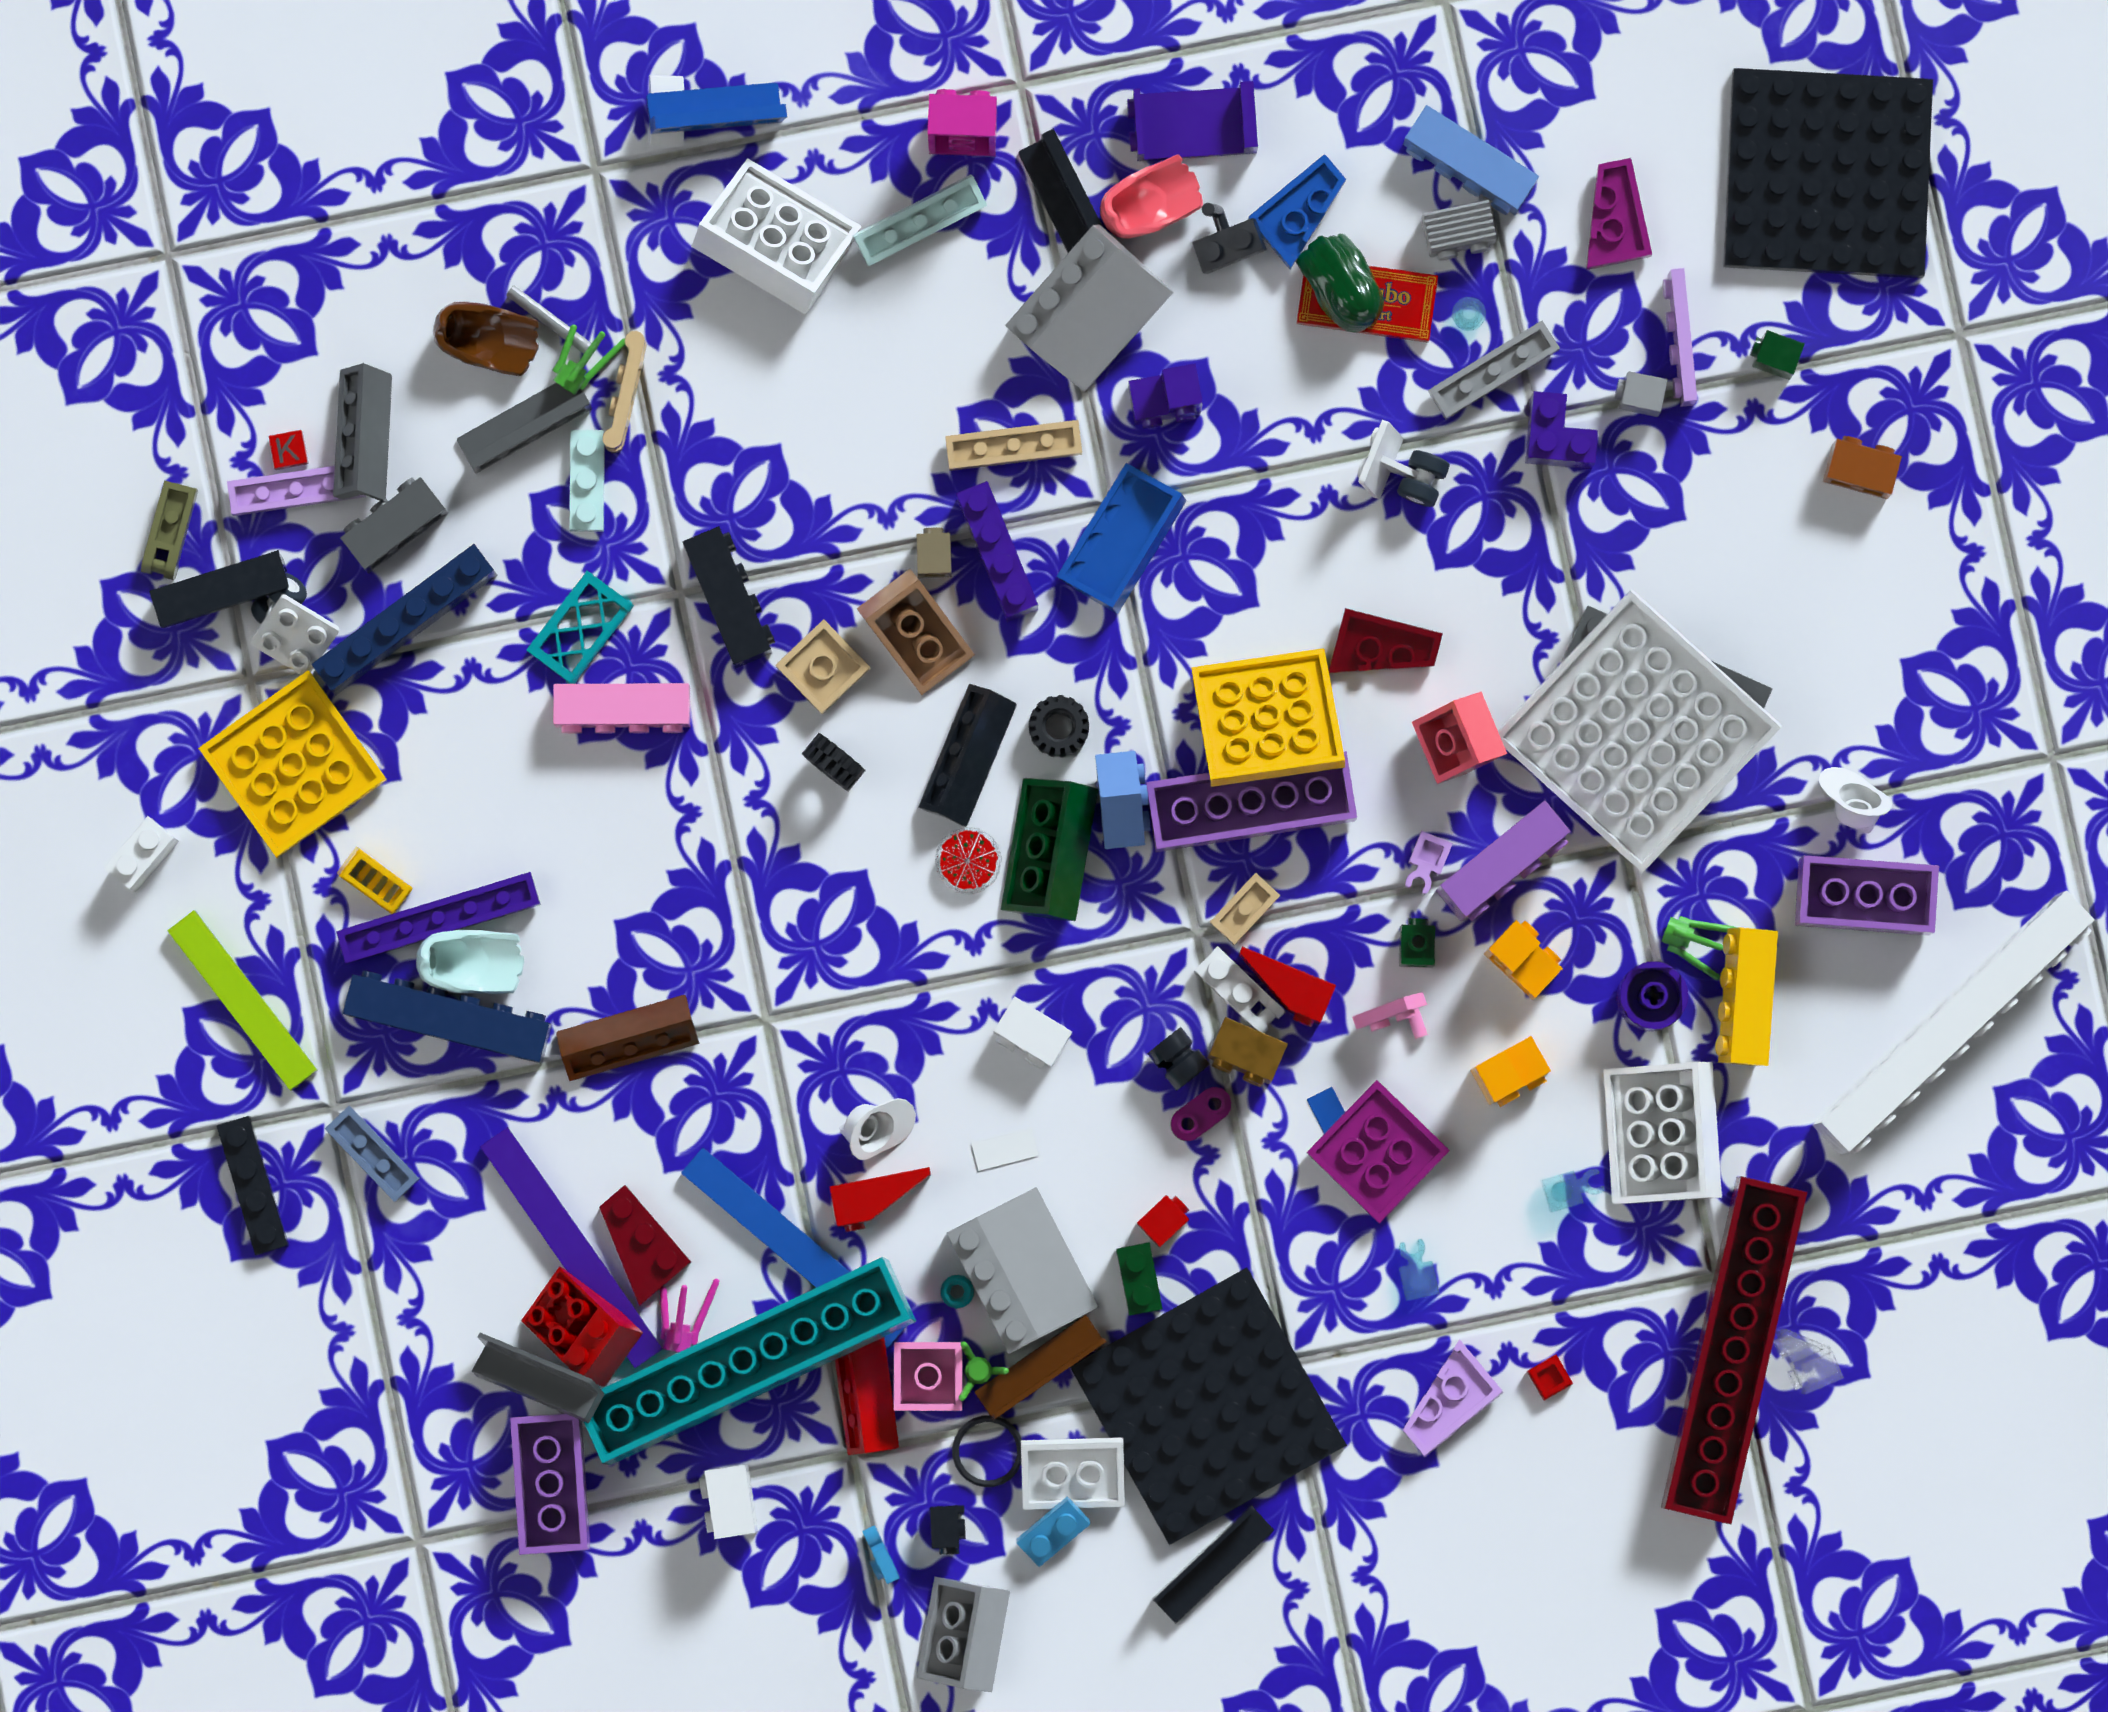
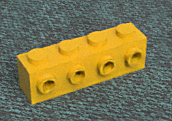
M1741 927L1727 929V934L1723 939V952L1726 954L1725 968L1722 969L1720 975L1723 998L1718 1007V1019L1721 1022L1720 1035L1717 1037L1715 1044L1718 1063L1749 1066L1769 1065L1778 931Z

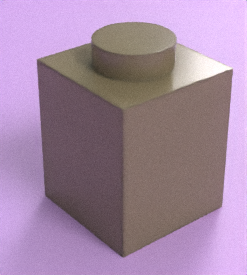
M938 527L924 528L923 534H916L918 578L952 577L950 533H943V528Z

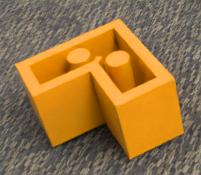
M1515 920L1487 949L1484 955L1533 1000L1563 969L1558 964L1561 959L1549 947L1546 946L1544 949L1539 947L1541 942L1536 939L1539 933L1528 922L1524 921L1520 924Z
M1532 1036L1470 1070L1488 1104L1491 1105L1497 1102L1499 1107L1520 1097L1518 1089L1527 1086L1529 1091L1547 1082L1544 1075L1551 1072Z

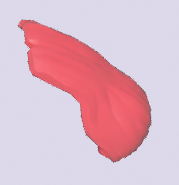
M1177 154L1127 176L1109 189L1101 200L1100 216L1106 229L1118 238H1137L1155 233L1202 208L1203 200L1202 194L1198 192L1200 186L1194 172H1189V167L1186 164H1182L1183 158Z

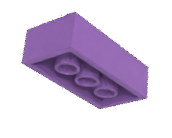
M1544 800L1443 882L1435 891L1460 921H1463L1466 917L1473 921L1490 907L1486 902L1494 895L1499 900L1516 886L1512 881L1520 874L1525 879L1542 864L1539 860L1541 856L1546 853L1551 858L1568 843L1565 837L1571 831Z
M1804 855L1799 858L1795 926L1929 936L1935 933L1939 865Z
M567 1414L510 1418L519 1555L591 1549L582 1421Z

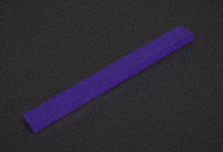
M509 1127L481 1145L480 1148L566 1271L621 1311L643 1332L626 1356L633 1367L636 1369L663 1350L660 1343Z

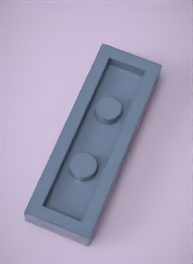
M350 1105L325 1128L394 1202H397L420 1180Z

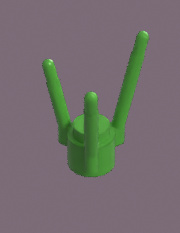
M575 324L571 325L559 360L552 369V371L557 373L553 381L574 395L579 388L584 390L588 382L626 345L625 338L586 373L587 370L584 367L605 337V332H599L577 364L570 360L566 365L565 363L577 330Z
M1680 916L1679 920L1670 917L1661 941L1669 944L1667 951L1679 955L1714 980H1719L1720 975L1686 952L1681 946L1688 948L1690 941L1721 951L1723 949L1722 944L1693 934L1695 929L1690 927L1727 933L1728 928L1739 927L1690 920L1683 916Z
M965 1341L961 1342V1348L969 1360L965 1367V1374L969 1380L959 1395V1400L964 1401L975 1384L987 1382L991 1375L1008 1374L1009 1369L1006 1367H991L989 1361L982 1357H975L969 1345Z

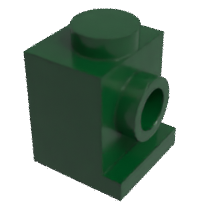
M1409 918L1408 925L1402 924L1400 926L1399 967L1433 968L1435 966V926L1428 925V919ZM1414 936H1421L1424 939V946L1421 948L1414 947L1412 938Z

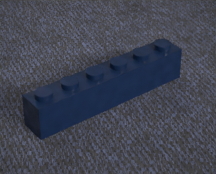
M473 544L311 665L329 689L337 695L498 575L476 545Z
M364 970L361 976L352 974L342 1013L346 1016L540 1064L543 1063L552 1028L551 1023L545 1022L546 1015L526 1011L524 1017L512 1014L513 1007L493 1003V1007L488 1008L480 1006L481 999L461 995L460 1000L447 998L448 991L428 986L427 992L415 990V983L395 978L394 984L381 981L382 975Z

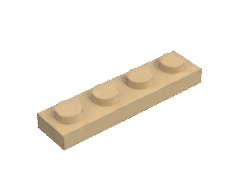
M1078 420L945 436L949 471L1082 455Z

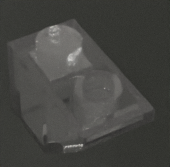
M1788 1329L1776 1331L1778 1339L1774 1340V1344L1781 1359L1787 1357L1792 1369L1787 1374L1795 1390L1800 1389L1802 1394H1808L1844 1378L1830 1346Z

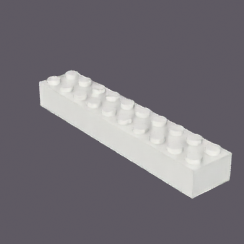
M2067 890L2055 895L1813 1124L1814 1128L1840 1155L1849 1152L1851 1154L1858 1153L1872 1140L1868 1134L1873 1129L1878 1131L1885 1128L1896 1117L1893 1111L1898 1106L1900 1108L1906 1107L1918 1097L1920 1092L1917 1088L1922 1083L1924 1085L1932 1083L1945 1071L1941 1065L1946 1060L1949 1062L1953 1059L1956 1060L1970 1047L1966 1043L1967 1040L1971 1037L1975 1039L1977 1036H1982L1994 1024L1991 1018L1995 1014L1999 1016L2002 1013H2006L2018 1002L2015 995L2019 991L2022 993L2026 990L2029 991L2043 978L2039 973L2043 968L2048 970L2050 967L2056 966L2067 955L2064 949L2068 945L2072 947L2074 944H2079L2090 934L2092 930L2088 926L2094 921L2093 917Z

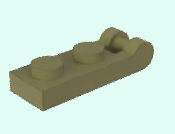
M164 480L142 560L141 572L147 574L156 572L164 574L166 579L175 580L198 494L196 488ZM158 549L169 552L167 561L156 559Z

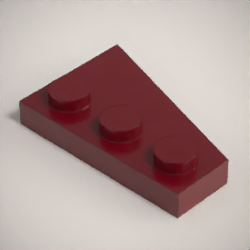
M1345 608L1329 673L1435 666L1443 633Z
M626 1185L599 1206L638 1304L641 1306L689 1265L691 1260Z

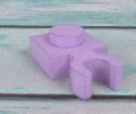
M1421 831L1408 862L1417 866V869L1408 875L1405 887L1410 888L1413 879L1420 878L1424 881L1422 894L1426 895L1432 884L1429 876L1430 873L1441 874L1453 843Z

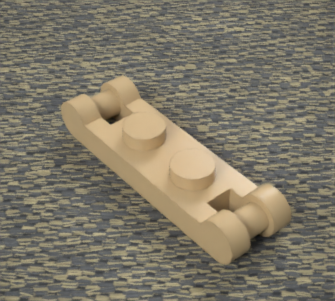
M631 331L625 337V344L629 352L626 365L620 364L616 379V383L621 384L619 397H612L609 409V416L614 417L612 427L603 434L604 445L612 453L620 452L625 445L647 344L645 338L638 331Z

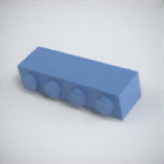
M1428 105L1425 106L1403 142V145L1407 147L1406 152L1419 161H1423L1425 158L1436 165L1434 169L1440 175L1448 179L1455 177L1464 183L1462 187L1467 192L1476 197L1482 194L1492 201L1491 206L1505 215L1509 212L1513 215L1517 214L1539 178V175Z

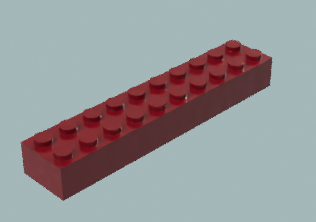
M1743 1176L1736 1177L1661 1503V1508L1732 1524L1807 1192Z

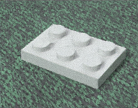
M1123 1438L1021 1440L1023 1510L1052 1509L1067 1496L1078 1508L1125 1507Z

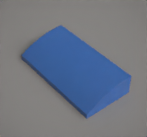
M1125 463L1057 577L1085 596L1118 614L1187 500L1182 493Z

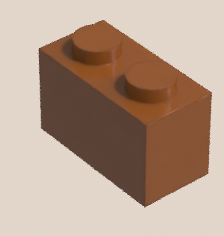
M1843 436L1842 440L1836 439L1832 444L1823 482L1888 499L1893 492L1902 456L1894 454L1895 450L1887 446L1875 445V449L1863 446V441L1854 437Z

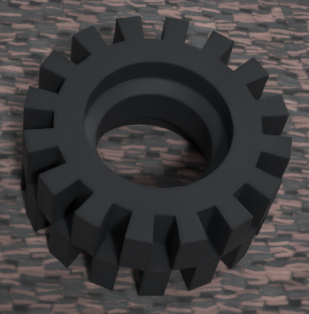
M1058 695L1057 697L1049 696L1046 700L1040 701L1036 708L1033 709L1029 720V735L1033 744L1037 746L1040 752L1046 753L1050 757L1060 756V758L1076 753L1085 744L1089 733V720L1087 712L1083 709L1084 707L1080 703L1078 704L1075 699L1064 697V695ZM1054 714L1066 715L1072 722L1071 733L1063 739L1052 738L1046 731V722L1049 717Z
M818 733L802 752V755L811 764L848 792L866 771L844 750L840 749L821 733Z

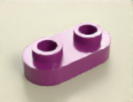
M1211 1087L1177 1110L1170 1122L1171 1131L1174 1136L1182 1141H1193L1229 1114L1232 1106L1229 1094L1222 1088ZM1215 1097L1221 1101L1220 1109L1212 1110L1209 1108L1208 1102L1211 1098ZM1184 1118H1191L1194 1122L1193 1129L1184 1130L1181 1126V1121Z

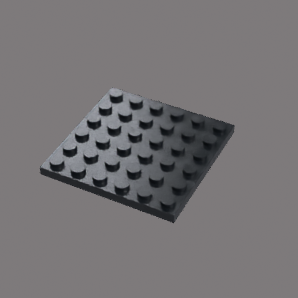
M1733 68L1723 267L1924 278L1933 79Z
M1247 1267L1070 1367L1108 1437L1123 1438L1124 1465L1169 1545L1347 1446Z

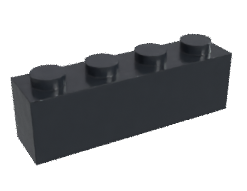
M720 526L682 541L735 669L772 654L770 645L775 643L768 624L761 626L757 614L761 613L762 609L755 593L748 595L744 583L748 582L749 578L743 564L735 565L731 552L736 551V547L730 533L722 534Z

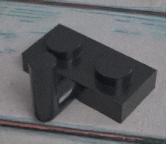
M1205 203L1202 206V213L1213 218L1217 230L1214 234L1192 242L1203 274H1209L1267 250L1256 219L1251 218L1230 227L1224 209L1221 206L1212 203Z

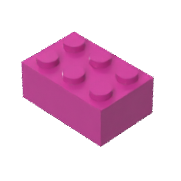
M939 89L936 91V94H929V154L996 157L997 96H990V92L982 90L971 91L970 95H956L957 91L951 89Z

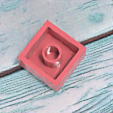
M1482 692L1454 700L1412 721L1437 784L1465 775L1507 754Z

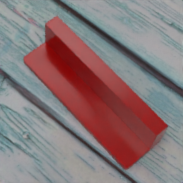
M883 1337L835 1360L848 1455L899 1448L885 1339Z

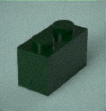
M1150 1242L1117 1248L1116 1254L1128 1316L1162 1310Z

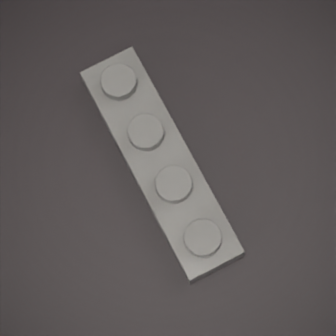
M1542 320L1428 390V393L1446 420L1559 351L1560 347Z

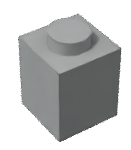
M1628 371L1624 380L1618 379L1614 397L1615 399H1620L1618 409L1658 417L1661 413L1668 379Z

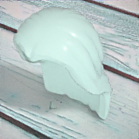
M455 930L432 934L426 938L417 951L416 968L423 981L430 986L455 993L505 994L513 993L517 989L520 981L518 976L522 975L524 957L520 955L522 951L520 945H517L520 942L518 934L483 930Z

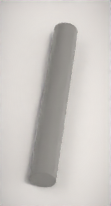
M513 285L506 296L566 340L570 327ZM576 332L572 345L584 354L591 345V342Z

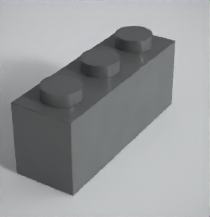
M421 477L417 480L413 478L408 479L397 488L399 493L389 501L385 499L377 502L370 509L371 515L363 521L358 518L343 529L345 534L340 537L368 574L448 514Z

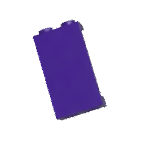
M1253 81L1240 82L1239 88L1140 94V88L1133 89V99H1127L1128 119H1134L1135 132H1129L1130 152H1137V161L1165 160L1177 154L1182 158L1257 154L1258 138Z

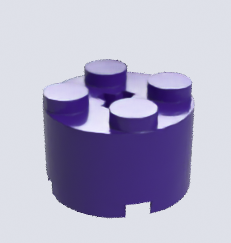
M1652 961L1636 966L1622 978L1617 989V1005L1622 1017L1628 1024L1643 1031H1658L1672 1025L1683 1014L1688 1003V988L1685 980L1673 967L1663 962ZM1650 988H1653L1655 994H1660V999L1655 1001L1654 1005H1651L1650 1000L1644 997V994L1648 993Z

